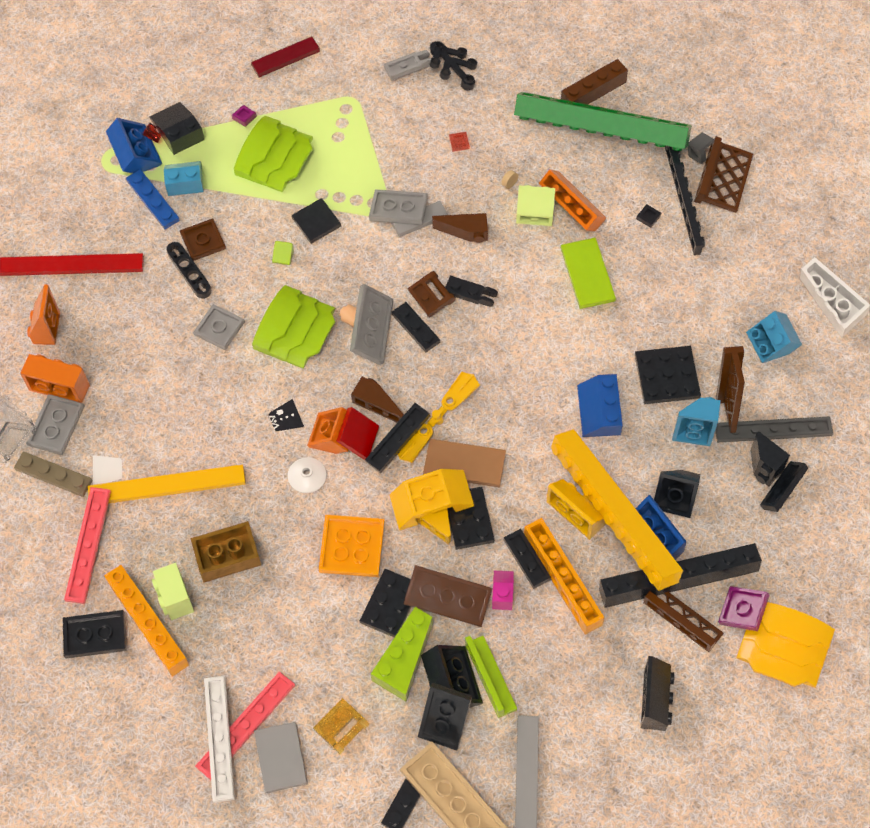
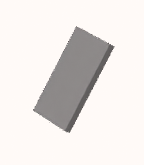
M366 284L360 285L350 351L381 365L384 362L393 298Z

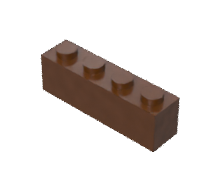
M616 59L561 90V99L590 104L625 84L628 69L619 59Z

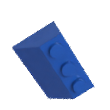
M116 118L106 130V134L122 171L134 173L141 169L144 172L161 166V159L145 124Z
M617 374L597 375L578 384L582 437L621 435L623 424Z
M648 495L635 509L676 560L684 552L686 540L652 496Z

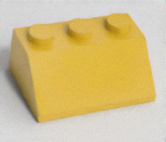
M561 479L548 486L546 502L589 540L606 525L604 518L594 508L589 498L581 495L571 482Z

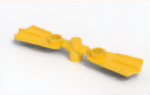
M463 371L459 374L442 398V406L432 412V417L427 421L428 424L424 423L398 453L400 460L413 463L433 435L432 427L441 425L444 421L443 415L448 410L456 409L480 386L474 374H468ZM453 399V402L448 404L447 400ZM427 429V432L422 434L421 430Z

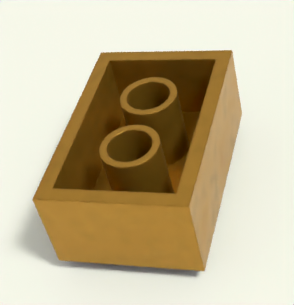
M249 521L190 538L203 583L261 566Z

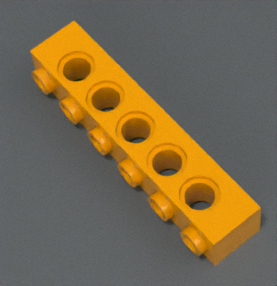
M540 518L525 526V536L550 574L551 581L584 634L586 635L603 626V614L544 520Z
M119 565L105 574L104 577L170 675L173 677L188 667L189 663L123 566Z

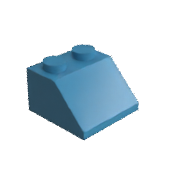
M201 161L165 165L164 181L168 196L204 192Z

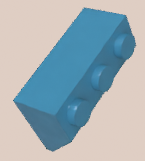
M701 397L679 411L672 441L710 447L718 423L721 400H715L712 397Z

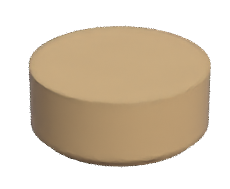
M513 170L508 171L502 178V185L507 189L513 187L518 180V174Z

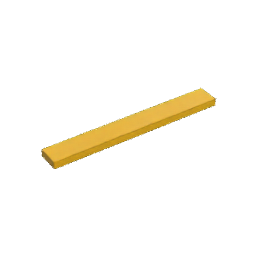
M241 464L89 485L88 496L90 487L109 489L111 491L109 503L246 485L244 466Z

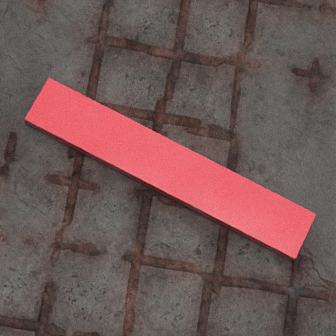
M90 487L64 598L65 602L86 603L111 491L109 489Z
M280 671L229 727L232 757L295 687V684ZM208 751L195 767L211 780Z

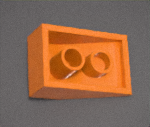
M44 284L34 303V308L30 312L31 326H28L27 335L33 344L55 345L60 310L49 285Z

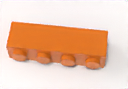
M549 169L539 182L542 187L555 188L554 199L585 230L596 231L605 221L606 217L559 171Z

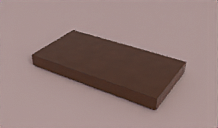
M415 565L403 604L482 627L493 588Z

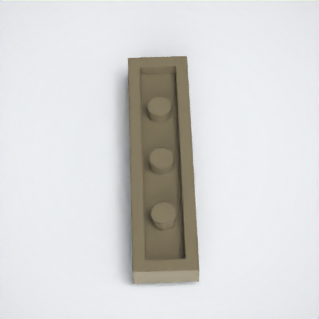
M24 451L14 466L16 471L81 497L85 496L88 486L93 481L88 476Z

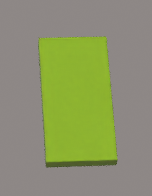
M596 237L562 244L560 249L579 308L583 309L615 302L616 297Z

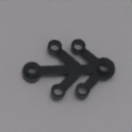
M440 41L432 42L430 44V53L433 57L430 60V67L433 69L439 68L441 62L439 57H442L444 64L443 69L440 71V78L448 80L451 74V67L462 79L461 87L464 90H472L475 85L474 77L466 74L459 66L474 70L477 67V60L474 58H469L468 61L462 60L467 55V49L459 47L456 50L446 47ZM448 54L457 56L458 58L451 57Z

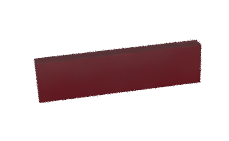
M311 36L252 61L251 66L258 78L314 55L320 52V48Z

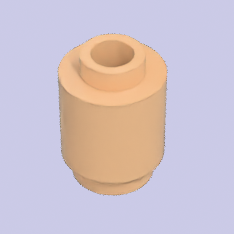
M350 304L343 306L340 311L341 321L354 327L356 307Z

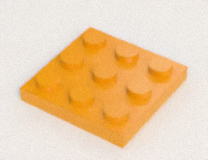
M325 515L319 573L379 577L384 519Z

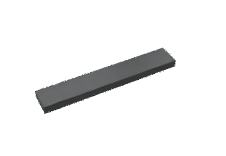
M830 416L738 421L736 433H730L728 422L717 423L715 430L717 443L754 441L758 431L770 440L833 435Z

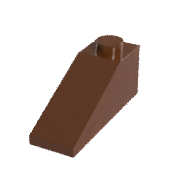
M487 213L432 216L433 229L469 242L481 243L488 241Z
M361 376L351 393L352 403L397 423L404 416L402 411L374 379Z

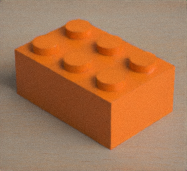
M29 354L20 372L29 391L44 395L50 394L79 403L83 402L90 386L81 366L66 364L59 359H47L40 354Z

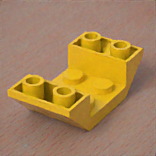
M439 469L403 481L389 494L399 530L418 525L417 518L453 507L455 512L474 506L464 470Z

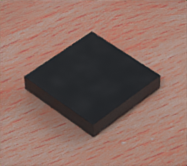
M322 198L291 215L293 221L310 244L341 227L340 221Z

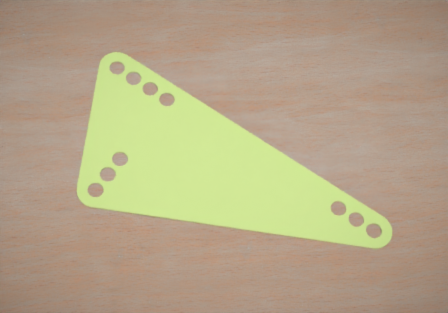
M340 97L259 115L246 127L236 121L202 128L204 141L173 155L162 137L152 139L162 164L153 171L143 172L150 180L165 182V165L201 161L203 189L304 206L317 201L315 193L320 189H324L328 192V197L324 201L331 210L369 216L371 208L368 207L367 202L373 198L375 189L386 190L361 104L353 97ZM348 104L352 106L353 110L350 114H342L340 107ZM264 116L279 120L283 125L313 136V140L310 143L313 148L312 152L302 166L298 177L289 180L283 192L236 176L234 173V166L245 140L253 127ZM340 118H345L349 124L345 128H338L336 121ZM336 132H341L345 138L342 142H334L332 135ZM113 148L103 154L101 163L106 171L126 176L133 174L123 172L120 165H113L111 163V158L115 156ZM337 192H342L346 196V199L341 203L333 200V195ZM354 195H360L363 198V202L361 205L354 206L350 203V198Z

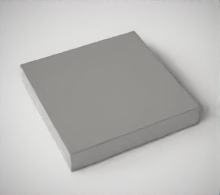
M213 304L193 334L226 350L245 323V320Z

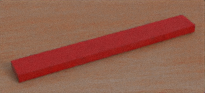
M143 253L0 257V276L143 272L144 255Z

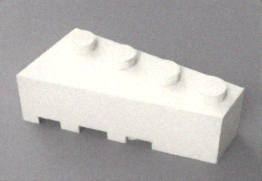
M815 257L802 268L800 280L835 330L843 338L868 315L870 304Z

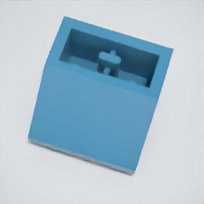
M777 311L772 312L746 332L762 363L789 355L802 345L787 314Z

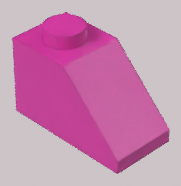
M494 570L492 609L512 610L514 571Z

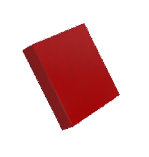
M349 407L336 442L365 460L370 455L379 425L353 407Z

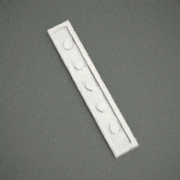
M225 676L204 678L212 799L214 803L235 800L226 678Z

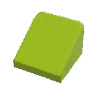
M275 241L272 263L290 265L294 252L293 244Z

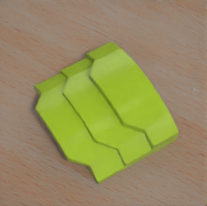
M264 116L253 127L245 140L236 160L234 173L236 176L283 192L289 180L298 177L302 166L312 152L313 148L310 143L313 140V136L283 125L279 120Z
M284 285L270 303L260 322L252 342L253 349L304 369L308 359L320 353L327 336L335 325L333 313L336 308L302 294L300 290Z

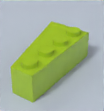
M414 607L371 672L372 682L407 702L417 668L421 661V655L433 625L432 616Z

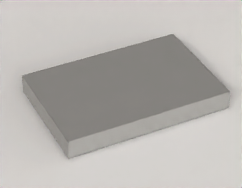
M375 189L369 221L423 225L428 193Z
M48 394L28 437L27 446L63 456L85 407L84 404Z
M291 722L255 730L265 793L306 785L307 780L296 723Z

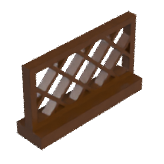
M715 136L714 143L709 148L694 202L701 204L703 201L736 213L741 201L753 153L721 142L722 138ZM722 149L729 151L731 155L724 157L721 152ZM738 156L748 158L747 162L741 163ZM734 159L737 166L731 168L727 161ZM723 163L727 170L720 171L717 165ZM740 169L743 176L737 177L734 170ZM730 173L733 180L727 182L723 175ZM719 177L723 184L717 186L713 179ZM736 183L739 190L733 192L730 185ZM725 187L729 194L723 196L719 189ZM715 191L719 198L713 199L708 197L710 192ZM732 197L735 205L728 204L725 199Z
M743 346L723 347L716 400H721L720 404L724 403L730 433H736L745 384L742 372Z

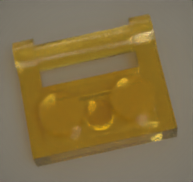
M342 698L313 729L341 755L344 752V747L362 729H366L370 724ZM352 719L357 721L339 742L334 739Z

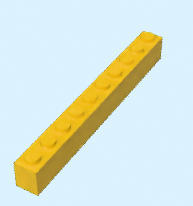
M572 429L554 435L551 446L553 454L558 457L563 467L571 474L574 482L580 486L584 495L589 498L594 508L604 518L605 523L611 527L617 539L623 543L627 552L637 562L638 567L647 575L650 583L654 584L658 591L679 583L683 569L577 432Z

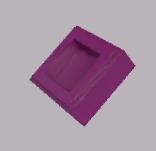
M242 105L232 114V119L244 127L257 117L256 112L245 105Z

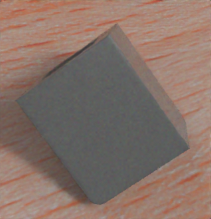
M703 132L693 138L687 146L689 157L700 164L705 162V149L714 143V138Z

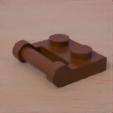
M431 271L408 288L409 293L429 318L445 306L452 304L456 299L444 287L435 271ZM433 283L444 298L439 300L427 284Z

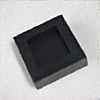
M646 204L637 215L636 220L652 228L662 213Z

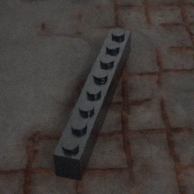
M753 543L677 561L683 569L679 583L659 591L654 584L650 583L644 571L639 570L600 579L599 592L604 608L644 599L649 591L658 596L665 592H675L759 572L762 559L756 544Z

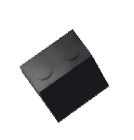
M758 431L750 450L753 474L761 484H766L770 487L784 471L790 454Z

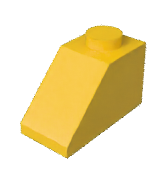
M447 509L417 518L419 524L449 545L451 533Z

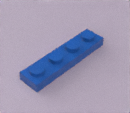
M141 169L126 177L127 183L164 230L180 221L177 214Z

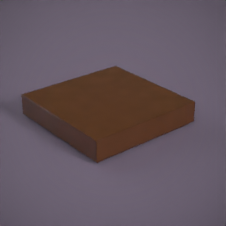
M213 218L179 230L193 261L226 249Z

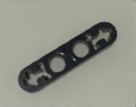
M179 242L168 244L166 251L170 260L195 295L201 299L208 298L211 295V286L184 247ZM172 250H178L180 256L177 257V254L174 251L172 252ZM182 261L189 262V264L186 267H181L179 265ZM193 273L198 274V278L195 280L189 279V276ZM200 283L201 286L204 289H206V291L203 292L202 290H200L198 284Z

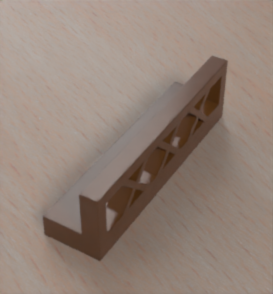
M651 591L648 592L643 603L707 652H710L724 633L670 592L663 594L666 596V602ZM678 605L681 607L683 615L671 606ZM687 618H695V619H697V620H698V623H699V627L696 626L694 623H692V622H691L690 620H688ZM704 630H711L715 634H717V636L715 638H712L710 635L704 632Z

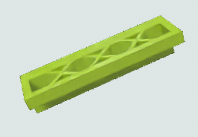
M471 635L465 637V647L497 717L500 718L517 711L515 702L484 635L473 640Z

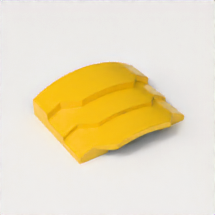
M767 602L759 630L746 629L736 658L749 663L755 673L774 678L793 687L806 684L816 688L835 629L803 612Z

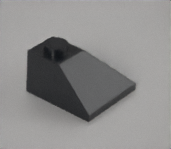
M684 470L660 472L654 497L655 502L663 512L691 518L701 474Z

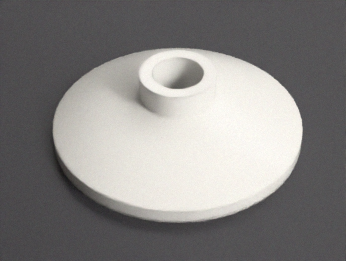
M305 457L298 459L289 468V484L293 489L301 493L315 492L326 481V469L315 458ZM306 470L310 471L307 475L303 474Z

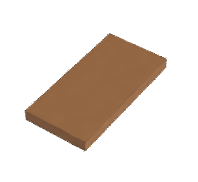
M430 439L423 475L439 469L464 470L468 483L500 488L506 450Z

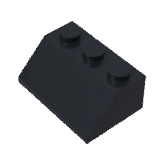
M436 645L421 655L429 686L433 682L471 695L472 700L469 708L483 704L465 646Z
M648 656L644 668L640 728L666 731L667 726L672 723V712H669V705L673 704V692H670V685L674 684V672H671L670 664L653 656Z

